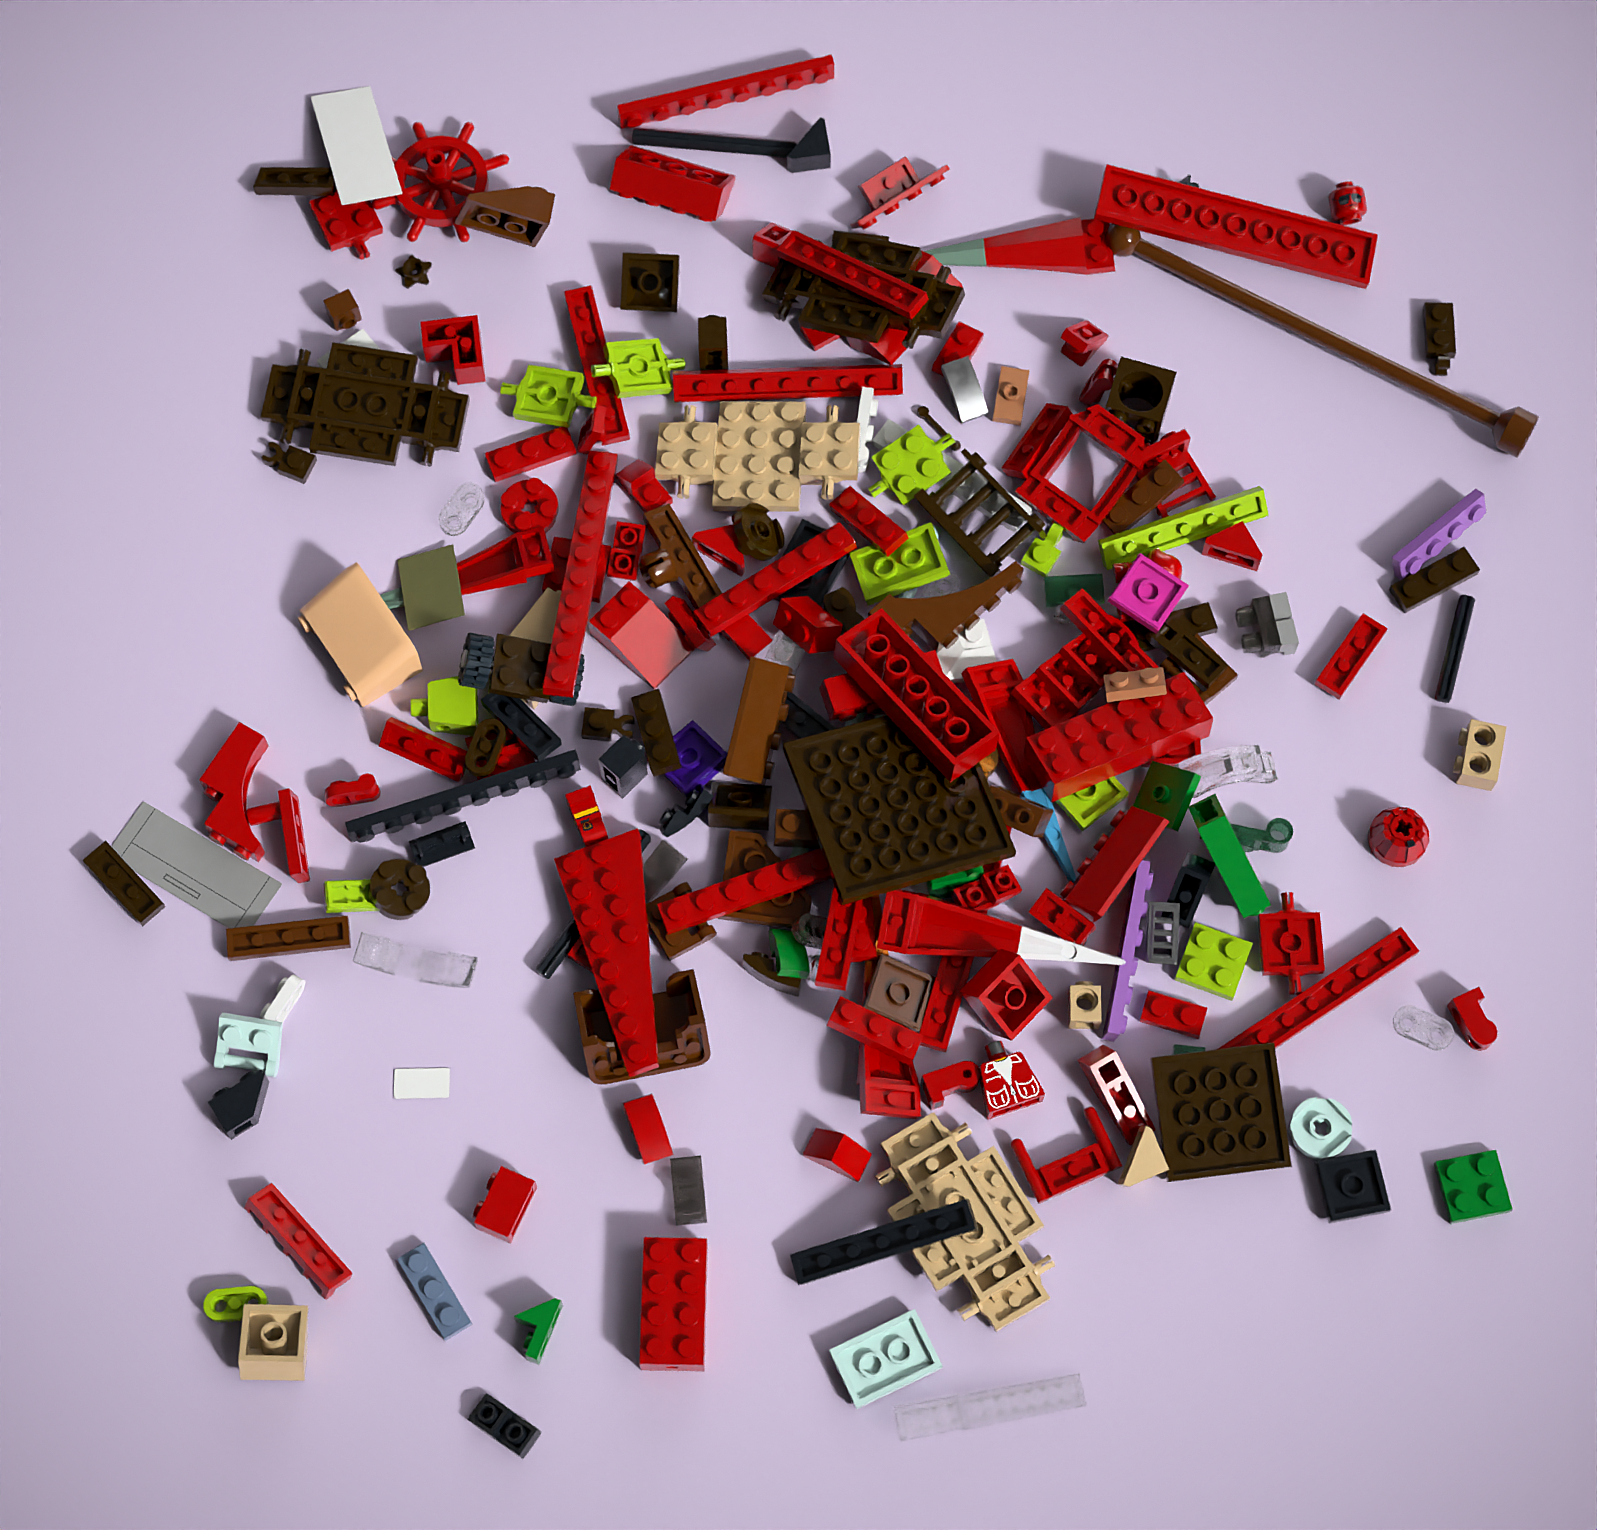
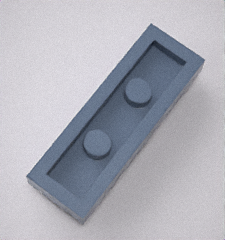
M425 1243L397 1259L445 1341L473 1325Z

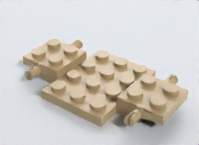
M720 402L718 426L716 422L695 421L696 406L690 405L689 408V405H685L684 421L659 422L655 476L657 480L679 482L677 497L683 499V495L685 499L689 498L690 485H713V511H739L750 503H758L769 511L800 512L801 485H822L821 498L827 500L828 495L830 500L833 499L834 483L843 480H858L861 426L860 423L839 422V407L833 405V414L832 406H827L826 421L806 423L807 406L805 402Z
M933 1112L881 1143L880 1146L889 1159L890 1168L875 1175L877 1182L879 1181L881 1187L897 1178L906 1186L910 1193V1196L887 1209V1213L893 1222L964 1199H970L978 1226L977 1231L911 1252L936 1292L963 1276L962 1279L969 1288L973 1301L957 1309L962 1320L965 1321L980 1311L988 1319L995 1332L1050 1300L1048 1293L1041 1283L1040 1275L1055 1267L1054 1261H1051L1050 1255H1047L1032 1264L1019 1245L1020 1241L1039 1231L1044 1225L996 1148L992 1146L967 1161L957 1146L958 1141L972 1134L967 1123L965 1122L956 1129L949 1131L940 1123Z

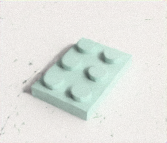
M915 1309L829 1350L856 1410L943 1368Z

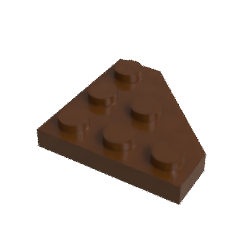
M730 830L723 881L781 862L782 860L774 854L761 834ZM802 888L718 917V919L808 930L812 897Z

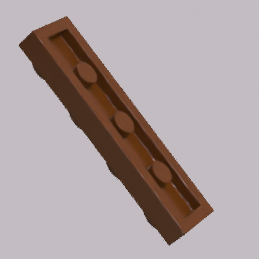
M348 915L226 929L229 961L351 948Z

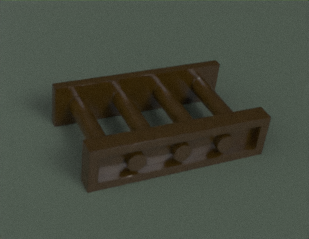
M963 449L961 453L968 462L936 493L932 491L928 495L922 488L914 497L991 578L1001 572L999 569L1002 566L1001 562L1034 531L1042 540L1047 536L1042 529L1045 523L1034 512L1029 515L984 468L987 463L976 451L971 455L966 449ZM977 471L987 483L955 513L951 512L947 515L941 508L944 505L943 501ZM996 491L1007 503L974 534L970 532L967 535L960 528L963 525L962 521ZM1015 511L1026 524L997 551L986 555L980 549L983 545L982 541Z

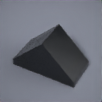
M822 117L815 122L788 154L787 171L790 173L831 168L830 146L825 119Z

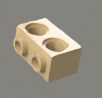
M1471 719L1466 728H1461L1458 738V745L1462 746L1461 756H1456L1453 773H1458L1456 784L1492 791L1498 781L1507 726ZM1474 737H1482L1487 742V745L1478 744ZM1469 764H1477L1481 767L1482 772H1474Z

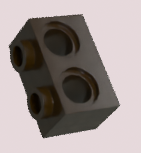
M707 315L703 318H698L700 370H728L726 317Z

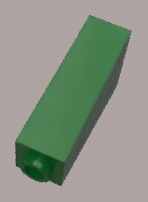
M1216 794L1190 805L1188 808L1195 825L1243 918L1261 914L1271 903Z

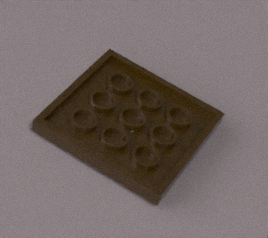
M1274 1042L1150 1058L1163 1156L1169 1170L1165 1171L1167 1182L1292 1167Z

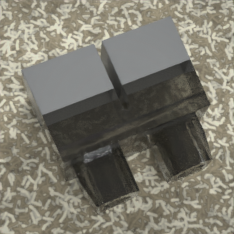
M1287 592L1254 598L1250 606L1236 609L1235 619L1238 628L1252 626L1254 633L1244 634L1241 637L1244 653L1259 652L1260 658L1283 652V655L1295 654L1299 640L1294 620L1291 619L1292 612Z

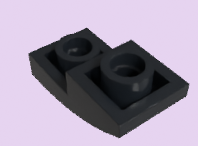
M701 784L698 790L693 789L689 793L685 801L686 809L676 803L672 809L667 808L659 820L661 825L659 829L662 835L669 837L690 824L714 797L711 789Z
M487 1393L467 1419L522 1459L525 1458L542 1433L538 1428Z

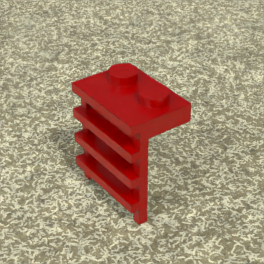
M1186 429L1177 433L1171 431L1165 434L1160 441L1152 445L1150 443L1144 444L1142 466L1136 474L1138 480L1165 459L1176 472L1188 466L1192 473L1182 477L1184 484L1178 489L1196 480L1200 484V487L1163 505L1160 503L1155 507L1157 509L1156 513L1161 518L1168 517V512L1205 494L1210 502L1216 499L1215 494L1188 452L1191 437Z

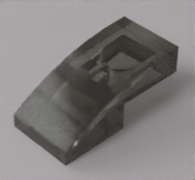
M664 839L646 862L643 863L646 904L651 902L689 859Z
M701 1156L671 1158L676 1226L707 1223Z

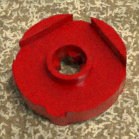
M531 478L513 484L502 494L500 510L504 524L513 533L544 527L546 533L556 522L555 519L558 515L559 505L557 496L551 487L544 484L538 478ZM527 503L536 504L534 507L535 512H523L524 505Z

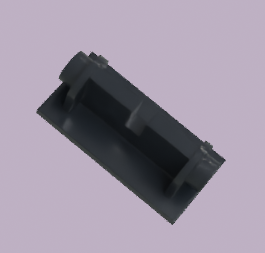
M466 821L408 841L416 864L422 867L475 849Z

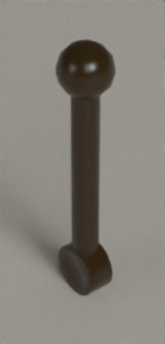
M919 407V418L926 419L942 436L948 434L929 415L927 407ZM955 440L956 443L952 444L950 448L953 451H958L961 448V443Z

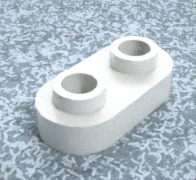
M294 974L289 978L284 977L277 987V996L272 1004L267 1003L260 1014V1019L284 1022L301 996L305 987V980Z

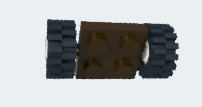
M469 632L463 645V653L461 654L458 683L461 686L483 690L488 681V674H490L488 693L547 703L549 700L552 703L574 706L581 690L585 659H583L584 655L581 654L573 698L543 694V684L551 648L550 643L498 633L494 641L492 636Z

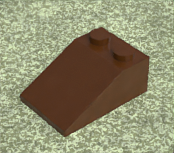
M531 186L469 194L456 216L454 224L536 247L550 224L555 194L547 192L542 187Z

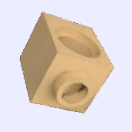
M1079 981L1075 985H1070L1068 991V1029H1099L1102 1021L1101 986L1093 985V982ZM1079 999H1087L1091 1002L1092 1008L1083 1010L1078 1007L1076 1002Z

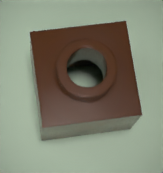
M349 289L323 300L326 313L336 332L341 329L351 328L358 321L362 320L359 306Z

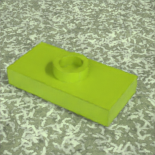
M370 879L325 881L323 887L326 913L380 911L374 903L372 904L369 898L368 886Z

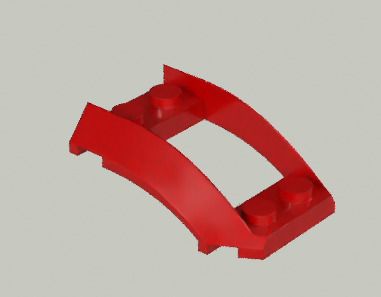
M1099 404L1088 407L1083 412L1072 413L1053 444L1029 473L1024 483L1015 490V494L1021 501L1030 505L1047 519L1062 526L1064 531L1073 537V541L1085 543L1117 503L1142 466L1145 437ZM1082 432L1125 462L1119 474L1091 511L1048 481Z

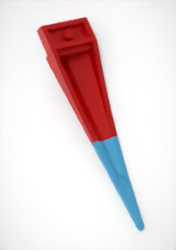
M1014 659L966 668L961 675L973 700L971 702L1000 732L996 750L1020 794L1054 810L1053 803L1024 757L1026 737L1035 734L1031 714L1011 694L1012 690L1024 681ZM1053 811L1043 836L1068 881L1071 880L1074 883L1076 875L1055 811Z

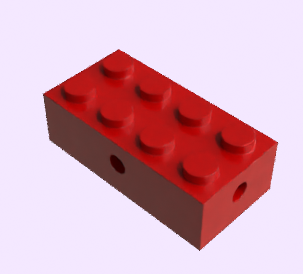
M644 1237L639 1361L641 1370L705 1372L707 1238Z

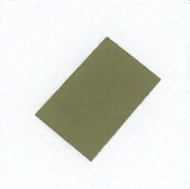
M453 544L397 560L408 631L465 615Z

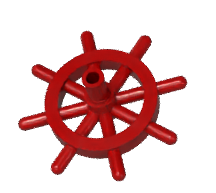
M415 122L412 125V129L417 142L409 146L398 159L392 158L402 194L374 199L372 207L379 210L398 203L405 214L414 220L407 233V240L410 242H415L418 239L424 225L431 227L454 226L459 240L467 242L470 238L467 228L454 224L455 218L465 200L456 205L452 193L468 197L469 194L488 192L489 179L487 171L508 164L509 157L506 154H500L484 160L481 154L471 144L467 143L474 131V125L471 122H466L463 125L457 138L451 136L428 137L423 124ZM460 157L470 164L453 171ZM425 158L428 169L424 170L414 165ZM407 175L424 181L405 188ZM476 175L474 188L458 182ZM429 192L422 206L411 199ZM438 198H442L446 209H433Z

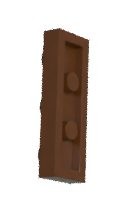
M1164 459L1119 498L1102 522L1114 535L1131 529L1183 485L1184 479Z

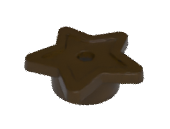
M410 255L403 266L396 269V273L405 278V287L407 289L416 283L428 285L427 272L432 267V263L423 262Z

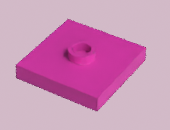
M1140 553L1107 602L1157 634L1189 585Z

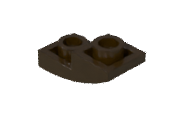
M752 952L751 955H743V968L750 975L777 991L799 997L801 978L777 976V972L773 971L774 959H769L767 954Z

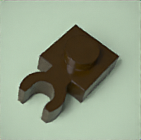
M269 442V450L276 452L273 457L262 455L263 463L269 467L278 466L277 470L280 475L305 484L317 462L316 455L289 445L285 452L282 451L277 443Z
M585 707L581 733L582 739L611 742L612 734H618L620 738L625 735L629 740L633 739V731H626L622 727L625 724H635V718L632 715H622L619 718H615L614 710Z

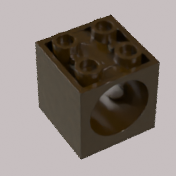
M1121 356L1105 409L1145 437L1144 444L1150 443L1152 445L1156 443L1171 398L1177 372ZM1138 397L1148 401L1154 408L1142 412L1134 411L1125 406L1122 400Z

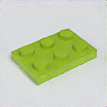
M932 522L906 531L909 539L889 557H886L873 545L850 553L868 606L882 601L889 594L896 596L951 575Z

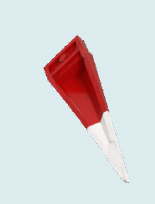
M901 889L886 893L877 942L878 949L913 955L993 957L999 949L1017 953L1023 959L1116 965L1126 963L1122 958L927 894Z

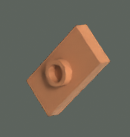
M1001 366L993 422L1021 426L1030 370Z

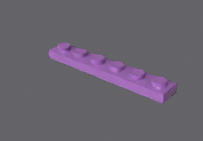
M1145 860L1141 861L1131 876L1117 957L1124 959L1126 963L1123 965L1115 964L1102 1039L1112 1042L1117 1039L1120 1033L1124 1034L1126 1030L1128 1016L1123 1015L1125 1004H1130L1133 987L1129 986L1130 975H1135L1138 965V958H1134L1135 947H1140L1143 937V930L1139 929L1140 919L1145 918L1148 909V901L1144 900L1145 891L1150 890L1153 881V873L1149 872L1151 862Z

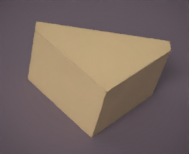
M1147 1126L1139 1127L1117 1183L1118 1185L1130 1187L1169 1170L1152 1128Z

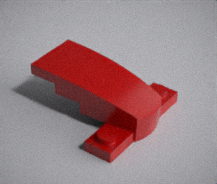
M1083 588L1060 608L1082 634L1064 645L1057 654L1041 664L1033 674L1017 685L1011 692L1044 729L1074 717L1105 686L1104 675L1113 674L1118 670L1120 672H1130L1145 668H1159L1139 647V643L1131 630L1119 619L1108 615Z

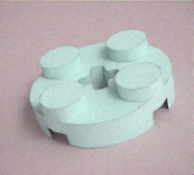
M1317 1097L1305 1100L1296 1108L1288 1130L1295 1147L1305 1156L1318 1161L1336 1157L1346 1149L1352 1137V1119L1347 1109L1338 1101L1330 1098L1317 1099ZM1316 1121L1319 1124L1327 1123L1326 1132L1328 1134L1325 1136L1323 1134H1316L1314 1132L1316 1127L1313 1123Z

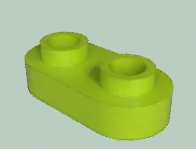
M256 1286L215 1289L207 1294L204 1299L203 1308L206 1315L215 1322L242 1321L244 1304H248L251 1299H257L258 1304L269 1305V1301L264 1291ZM219 1302H226L227 1306L224 1311H216V1306Z

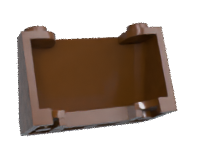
M694 969L672 974L666 980V991L653 994L659 1067L631 1078L627 1073L600 991L588 989L573 993L590 1080L595 1084H611L696 1067L704 1064L710 1058L711 1052L706 1022Z

